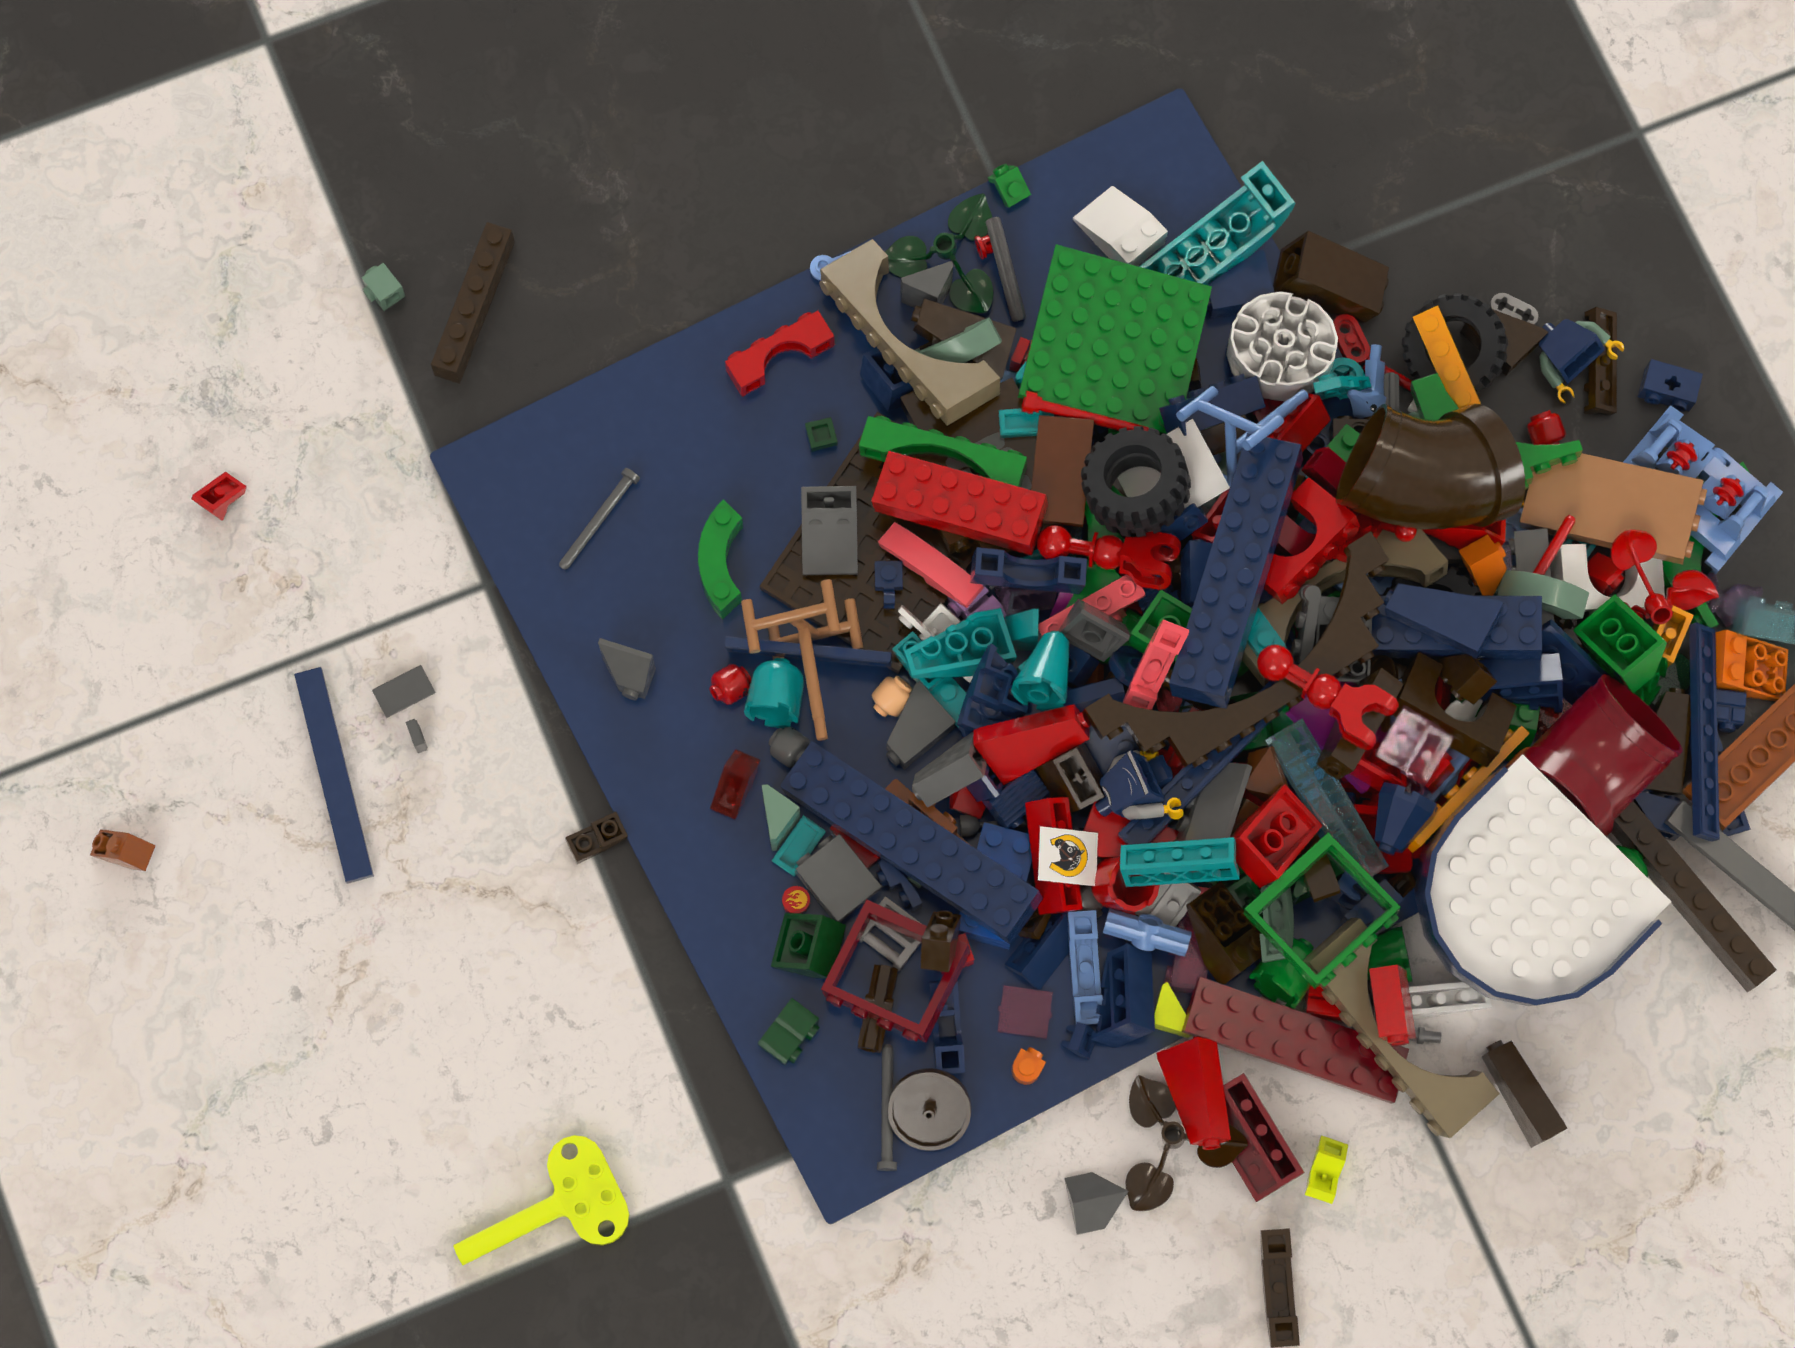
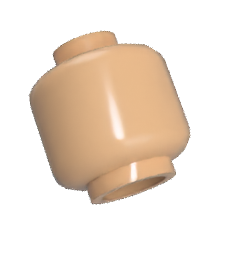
M895 676V678L886 677L872 693V698L875 702L873 708L884 717L888 714L898 717L902 713L913 690L912 687L899 676Z

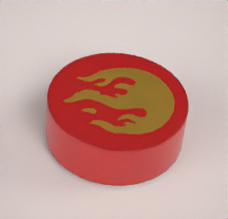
M800 886L788 888L782 896L784 909L788 913H805L810 906V896L807 890Z

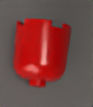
M1120 856L1106 858L1097 864L1095 886H1091V892L1096 901L1106 908L1137 912L1153 904L1158 896L1160 885L1126 887L1120 871Z

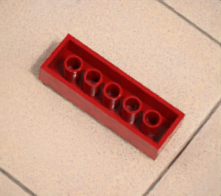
M888 451L871 500L875 512L1028 555L1033 554L1048 507L1046 494Z

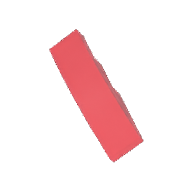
M896 522L892 524L878 541L882 549L899 558L905 567L922 576L927 584L966 608L984 588L982 584L970 583V574Z

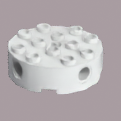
M1275 292L1259 295L1243 305L1232 323L1226 354L1231 371L1234 376L1244 374L1245 378L1257 376L1262 396L1266 399L1286 401L1302 389L1311 394L1315 391L1313 383L1318 382L1320 376L1330 374L1335 360L1338 336L1332 319L1319 304L1309 299L1305 301L1302 298L1293 297V293Z

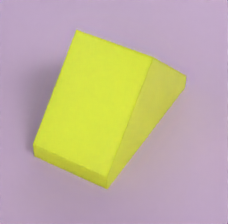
M1166 982L1160 988L1154 1008L1155 1029L1189 1038L1192 1035L1182 1032L1186 1014L1170 985Z

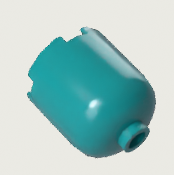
M775 658L757 666L752 675L745 703V716L754 721L755 717L765 720V726L775 728L789 727L791 722L798 723L804 689V678L801 671L784 658Z

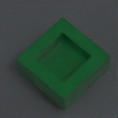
M831 417L805 423L811 452L838 445Z

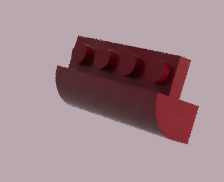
M1243 1073L1224 1084L1223 1087L1229 1125L1240 1131L1248 1142L1246 1149L1232 1163L1254 1200L1258 1202L1297 1179L1305 1172L1247 1076Z

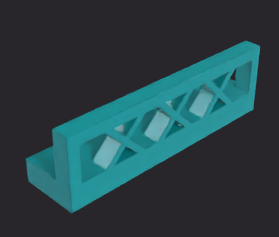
M1234 837L1121 845L1120 871L1126 887L1240 879V872L1236 862V841Z

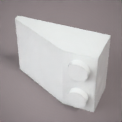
M1111 186L1073 217L1074 222L1109 259L1134 266L1141 264L1163 246L1168 233L1149 211L1114 186Z

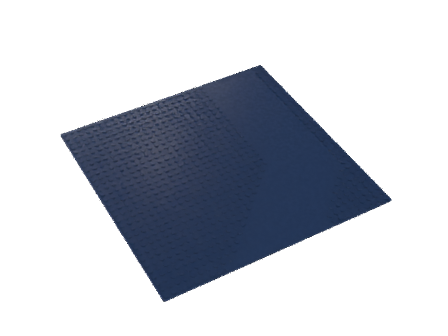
M1176 89L1018 166L1031 195L1011 207L1005 206L995 184L988 181L832 258L852 251L872 239L885 252L895 241L905 236H916L921 239L926 245V254H928L930 247L934 246L933 241L938 234L953 233L948 227V218L951 211L965 199L977 194H985L992 218L999 217L1001 219L1026 318L1016 322L1011 320L994 253L988 254L985 259H981L975 241H971L964 236L962 240H955L957 246L955 257L965 276L972 269H980L989 276L993 285L994 297L988 312L984 314H971L983 318L990 317L993 321L1017 328L1005 371L1014 372L1009 370L1010 361L1020 337L1030 340L1031 344L1055 245L1108 258L1074 222L1073 217L1111 186H1114L1149 211L1168 233L1165 244L1139 264L1138 267H1140L1242 187L1183 89ZM1270 237L1258 250L1264 249L1273 284L1280 250L1273 238ZM934 253L930 259L926 260L927 269L951 260L941 259L937 253ZM954 265L952 283L957 279H961ZM809 268L433 451L430 454V459L613 812H617L628 835L627 839L822 1216L826 1223L834 1224L1184 1037L1155 1029L1152 1033L1116 1048L1096 1041L1090 1059L1081 1058L1061 1045L1062 1040L1070 1041L1073 1035L1066 1030L1067 1026L1076 1025L1069 953L1041 990H1037L1024 977L1010 971L1004 965L1025 937L1017 935L1009 949L968 939L974 957V964L964 967L957 979L965 1073L952 1075L964 1085L971 1101L969 1125L957 1142L944 1149L934 1151L911 1147L903 1142L893 1131V1162H897V1170L878 1171L877 1162L881 1161L882 1051L881 1053H872L857 1048L863 1019L852 1014V1009L842 1005L841 1008H838L826 1001L827 997L824 996L821 990L826 979L812 978L771 967L784 914L788 913L782 904V896L788 888L800 886L809 893L810 906L803 914L824 915L829 918L830 916L797 875L793 877L772 862L779 849L777 851H772L762 785L768 784L800 807V819L804 815L826 831L811 852V856L820 850L818 845L830 835L833 838L836 836L830 830L832 825L788 797L781 789L780 784L792 768L786 767L770 754L769 740L779 728L765 726V720L757 717L754 718V721L746 717L744 708L747 696L731 705H727L721 700L716 701L710 693L709 687L712 686L711 677L715 672L729 664H734L738 667L743 666L752 679L753 672L757 666L763 662L773 660V656L727 651L725 647L726 637L747 638L742 605L740 603L723 620L710 605L703 589L698 565L701 533L710 514L724 499L743 519V529L734 538L727 555V569L733 583L741 592L742 601L746 599L752 600L755 619L793 610L760 590V585L802 524L801 487H819L829 484L862 435L868 416L874 417L876 412H879L895 423H910L902 407L888 412L860 377L863 354L877 347H872L862 330H857L853 326L850 317L837 308L835 300L830 295L824 294L819 284L820 280L812 276ZM889 271V273L883 276L876 297L877 308L890 332L900 342L915 350L929 341L913 331L915 322L911 321L914 308L902 303L900 299L901 278ZM948 292L943 305L958 309L953 305ZM818 310L834 335L835 346L813 358L793 350L778 353L768 362L765 368V384L742 397L726 372L725 361L728 360L727 358L736 351L743 352L750 348L751 344L760 338L766 339L774 335V332L781 326L794 324L803 314L807 312L812 314ZM1208 310L1206 311L1196 353L1200 366L1201 384L1205 390L1209 388L1208 385L1224 381L1226 385L1230 383L1228 378L1234 376L1226 354L1232 323L1236 319L1237 314L1210 319ZM1337 347L1335 359L1344 358ZM1332 397L1322 400L1330 421L1321 432L1328 439L1329 427L1333 418L1351 416L1353 419H1360L1354 417L1349 398L1340 400L1338 397ZM1251 413L1244 414L1247 420L1255 423ZM831 417L838 445L811 452L805 423ZM1094 437L1092 438V446L1097 442ZM1317 443L1309 444V447L1314 452L1316 449L1321 448ZM1241 452L1237 454V462L1239 461ZM1304 457L1300 467L1299 474L1306 476V474H1304L1301 471L1307 463V460H1305ZM624 468L632 470L640 477L639 482L636 485L633 483L630 485L571 566L563 570L559 566L561 559L623 478L621 472ZM1084 524L1083 527L1063 525V528L1070 533L1072 539L1082 540L1086 534L1088 524ZM972 563L966 571L970 575ZM1448 564L1447 570H1450L1451 566L1457 568L1456 564ZM1458 568L1461 576L1464 574L1469 576L1466 568ZM984 585L989 590V593L986 595L989 598L993 595L1009 612V615L1031 609H1039L1038 624L1050 617L1060 592ZM946 601L944 606L949 610V608L947 607L949 603ZM961 616L958 617V619L964 621V619ZM807 618L804 619L816 629L821 628L819 625L812 622L811 620ZM791 623L778 625L780 637L798 633V629ZM768 628L757 630L759 640L770 641ZM1038 630V642H1039L1040 639L1042 638V635H1041L1040 631ZM835 635L812 641V645L852 648L850 644ZM600 638L653 655L656 670L645 699L638 697L637 700H632L624 697L622 692L618 690L601 656L598 645ZM1015 650L1017 657L1013 666L1017 669L1018 666L1029 658L1033 651ZM784 657V659L790 661V664L801 671L804 678L798 723L791 722V727L806 736L810 743L811 741L815 742L884 789L894 779H898L913 793L912 784L915 774L963 738L962 732L955 725L954 730L905 770L900 765L895 766L886 756L888 752L886 747L900 715L894 717L888 714L884 717L873 708L875 702L872 698V693L886 677L895 678V676H899L912 689L916 681L910 677L905 667L897 674L887 667L815 660L828 739L818 741L812 719L802 659ZM1391 658L1394 662L1400 663L1399 658ZM1104 665V679H1106L1111 671L1109 665ZM952 677L967 693L970 683L964 677ZM1258 682L1257 691H1260L1263 686ZM1156 702L1152 708L1154 711H1158ZM1540 706L1537 731L1531 746L1559 719L1553 708ZM1302 731V741H1290V743L1305 751L1309 749L1303 741L1306 735ZM1277 756L1281 767L1284 763L1289 761L1283 757ZM1503 760V762L1492 773H1495L1498 769L1502 768L1503 766H1506L1508 761ZM1326 773L1323 790L1337 791L1341 783H1337L1332 776ZM950 796L937 802L934 807L942 814L946 811L957 821L955 826L958 828L957 833L961 836L960 815L965 814L950 809ZM1360 797L1357 800V804H1362L1363 800L1371 799ZM1092 804L1082 808L1079 817H1088ZM987 808L981 819H978L979 822L996 821ZM1028 823L1024 828L1017 826L1012 829L1029 834ZM982 828L975 835L962 838L977 849ZM1418 858L1413 859L1411 872L1415 880L1417 874ZM883 859L878 860L868 869L879 884L876 872L879 871L878 862ZM1031 863L1027 883L1030 885L1035 882L1033 863ZM1391 874L1369 875L1379 884L1384 879L1388 881ZM1206 882L1193 883L1197 887H1212ZM912 885L923 902L922 909L913 913L909 906L904 908L898 892L901 891L900 888L890 893L887 886L881 887L880 891L868 899L879 905L886 896L926 926L933 911H950L953 914H960L958 909L923 886L919 889ZM1415 887L1404 897V900L1399 905L1401 908L1396 914L1399 919L1391 927L1419 913L1414 894ZM1345 895V900L1351 903L1353 907L1361 901L1352 900ZM1309 897L1293 906V938H1303L1313 945L1314 950L1342 926L1340 921L1350 910L1343 908L1333 899L1330 901L1325 898L1314 902L1312 897ZM864 903L840 922L846 925L840 951ZM1106 907L1101 909L1103 914L1097 918L1100 983H1102L1107 952L1127 944L1122 938L1103 933L1110 909ZM1188 911L1176 925L1177 928L1192 932L1185 957L1156 948L1153 951H1148L1152 953L1154 1008L1161 986L1168 982L1185 1014L1189 1007L1197 978L1203 977L1217 982L1203 963ZM874 926L870 931L897 953L901 954L905 949L878 927ZM1383 926L1375 934L1378 935L1387 929ZM859 941L836 987L865 1000L866 994L869 993L874 964L893 967V963L863 941L861 943ZM922 943L909 958L905 966L897 972L898 975L892 997L894 999L892 1013L917 1024L920 1023L930 1003L929 981H940L943 977L940 971L920 968ZM1262 957L1225 985L1258 997L1263 996L1253 986L1256 980L1249 978V975L1262 960ZM1101 987V994L1103 997L1105 988ZM793 998L819 1018L817 1025L820 1029L811 1041L806 1038L801 1044L800 1048L803 1049V1052L793 1064L789 1061L785 1066L759 1047L758 1042L786 1004ZM1098 1024L1088 1025L1092 1029L1097 1031ZM892 1028L891 1031H885L883 1046L890 1044L893 1047V1088L901 1078L913 1071L926 1068L936 1069L932 1032L925 1043L919 1039L917 1042L908 1040L902 1036L903 1032ZM1028 1047H1031L1044 1055L1042 1060L1046 1064L1034 1083L1023 1085L1013 1078L1012 1066L1021 1048L1027 1051Z

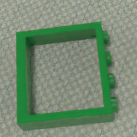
M1328 832L1286 870L1279 879L1275 880L1245 908L1244 915L1316 989L1320 984L1326 987L1337 976L1334 971L1341 965L1345 968L1358 957L1355 952L1362 945L1367 949L1378 938L1375 933L1383 926L1389 929L1399 919L1396 914L1401 907ZM1329 853L1385 912L1319 973L1315 974L1266 923L1260 914L1324 855Z

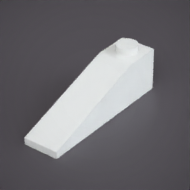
M1464 982L1409 987L1413 1019L1492 1007L1490 998L1483 996Z

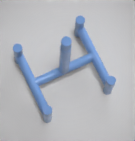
M1214 386L1209 387L1179 410L1176 416L1180 421H1185L1199 410L1224 421L1227 475L1223 474L1229 487H1231L1238 464L1237 454L1242 451V448L1249 451L1284 423L1283 418L1308 399L1309 395L1305 390H1300L1257 424L1208 403L1218 395V390ZM1236 427L1246 431L1237 440ZM1220 454L1213 456L1217 464L1222 460Z

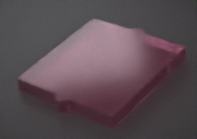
M1003 986L1001 1005L998 1006L1000 1016L997 1032L1047 1039L1049 1019L1052 1018L1050 1009L1053 992Z

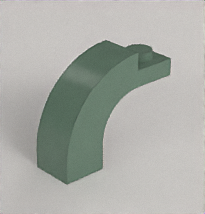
M1506 570L1493 596H1542V610L1548 611L1562 619H1581L1584 616L1589 592L1553 577L1524 571Z

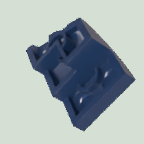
M993 644L987 646L976 668L959 714L957 726L971 732L979 727L1016 719L1027 713L1028 705L1026 706L1019 702L1011 692L1018 672L1011 663L1005 662L996 650L998 648Z

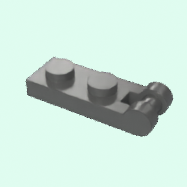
M1303 584L1299 589V595L1303 602L1302 609L1297 612L1295 621L1296 628H1299L1297 639L1293 640L1291 647L1294 661L1299 663L1313 649L1321 591L1317 586L1311 584Z

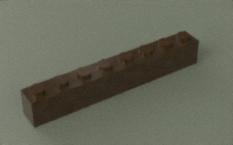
M1632 801L1614 820L1611 833L1622 846L1629 849L1633 848L1642 855L1649 878L1671 901L1672 905L1745 991H1751L1777 969Z

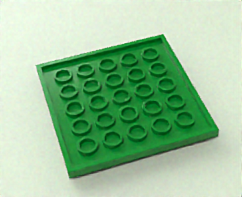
M1056 244L1018 398L1023 399L1026 397L1025 393L1028 390L1038 393L1037 396L1042 397V400L1153 428L1159 430L1160 436L1167 434L1159 408L1169 405L1168 399L1184 395L1186 399L1212 286Z

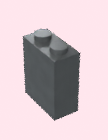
M839 834L835 838L830 835L818 845L820 850L812 856L808 852L796 862L798 867L794 873L830 918L841 922L865 903L866 899H870L880 891L882 886Z

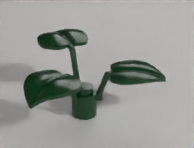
M982 193L969 197L951 211L948 218V227L953 233L938 234L933 241L934 246L930 247L928 254H926L927 248L925 243L916 236H905L895 241L885 251L888 255L889 271L895 276L902 278L926 270L928 268L926 260L930 259L934 253H937L941 259H950L961 279L955 280L950 287L949 296L953 305L965 312L980 314L988 312L994 297L993 285L989 276L980 269H972L965 276L955 257L957 252L955 240H962L965 236L967 239L974 241L976 236L983 237L988 235L986 220L992 218V214L985 194Z

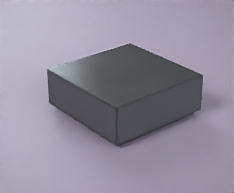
M417 720L406 721L405 723L417 753L426 751L428 747Z

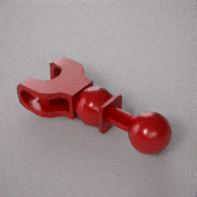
M1053 525L1041 531L1037 539V548L1046 559L1058 556L1066 557L1069 553L1088 556L1089 567L1093 568L1094 562L1105 570L1119 567L1120 574L1130 576L1140 587L1163 590L1170 585L1172 580L1171 568L1164 562H1172L1178 557L1181 543L1172 534L1162 532L1153 534V531L1147 532L1146 536L1126 537L1124 543L1120 538L1113 535H1105L1099 538V532H1095L1092 542L1072 539L1070 533L1065 528Z
M1281 645L1267 646L1258 655L1257 667L1264 678L1271 681L1287 679L1303 689L1301 698L1305 699L1307 696L1310 703L1316 708L1330 709L1329 715L1337 720L1343 739L1363 750H1371L1374 747L1376 736L1372 730L1363 724L1361 717L1371 711L1390 716L1399 707L1398 701L1394 696L1376 685L1352 687L1345 683L1342 687L1333 675L1319 674V668H1316L1314 673L1310 674L1295 665L1290 651Z

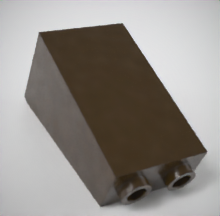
M1307 231L1281 249L1273 283L1274 293H1293V297H1299L1305 301L1309 299L1319 304L1326 312L1337 315L1348 314L1356 320L1367 322L1378 316L1383 310L1384 302L1382 300L1389 282L1387 278L1389 267Z

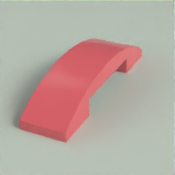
M1166 620L1161 621L1140 660L1123 703L1152 710L1157 700L1158 691L1176 654H1179L1189 634V629Z

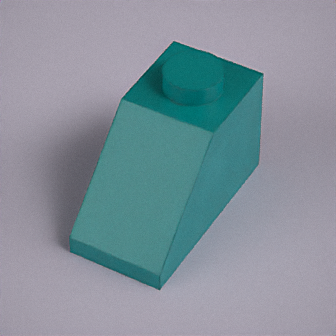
M1031 609L1005 616V622L1014 650L1033 651L1038 644L1039 609Z

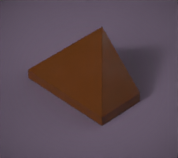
M1273 745L1249 752L1247 764L1252 766L1245 788L1246 791L1265 802L1282 785L1286 784L1289 788Z

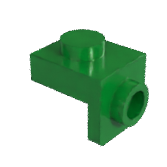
M1000 165L993 170L994 174L988 177L989 182L995 184L1006 207H1011L1031 195L1017 166Z

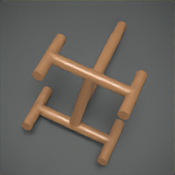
M830 579L821 581L824 603L755 619L752 600L746 599L741 601L749 653L761 651L757 630L768 628L770 641L800 644L812 719L818 741L826 740L828 736L812 641L850 632L852 649L864 650L855 599L844 600L847 621L839 623L832 580ZM826 614L828 626L816 629L804 619ZM791 623L798 629V633L780 637L778 625Z

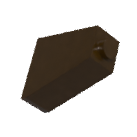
M1492 309L1503 323L1506 337L1508 338L1507 359L1501 368L1502 373L1507 376L1539 346V342L1548 332L1544 328ZM1465 323L1460 333L1480 351L1481 343L1477 331L1471 325Z

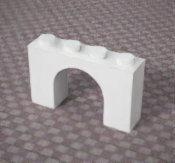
M1586 544L1562 545L1550 564L1551 577L1588 591L1589 596L1585 612H1589L1590 616L1611 597L1598 592L1589 579ZM1651 558L1647 562L1640 563L1654 593L1665 597L1662 560ZM1634 565L1625 570V582L1617 596L1623 602L1628 603L1630 608L1638 605L1645 609L1644 603L1649 593Z

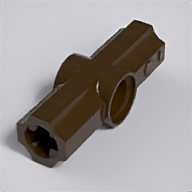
M874 964L869 993L866 994L865 1000L892 1012L894 1003L892 997L898 969L887 965ZM868 1016L866 1019H863L858 1039V1049L872 1053H881L886 1029L876 1024L877 1020Z

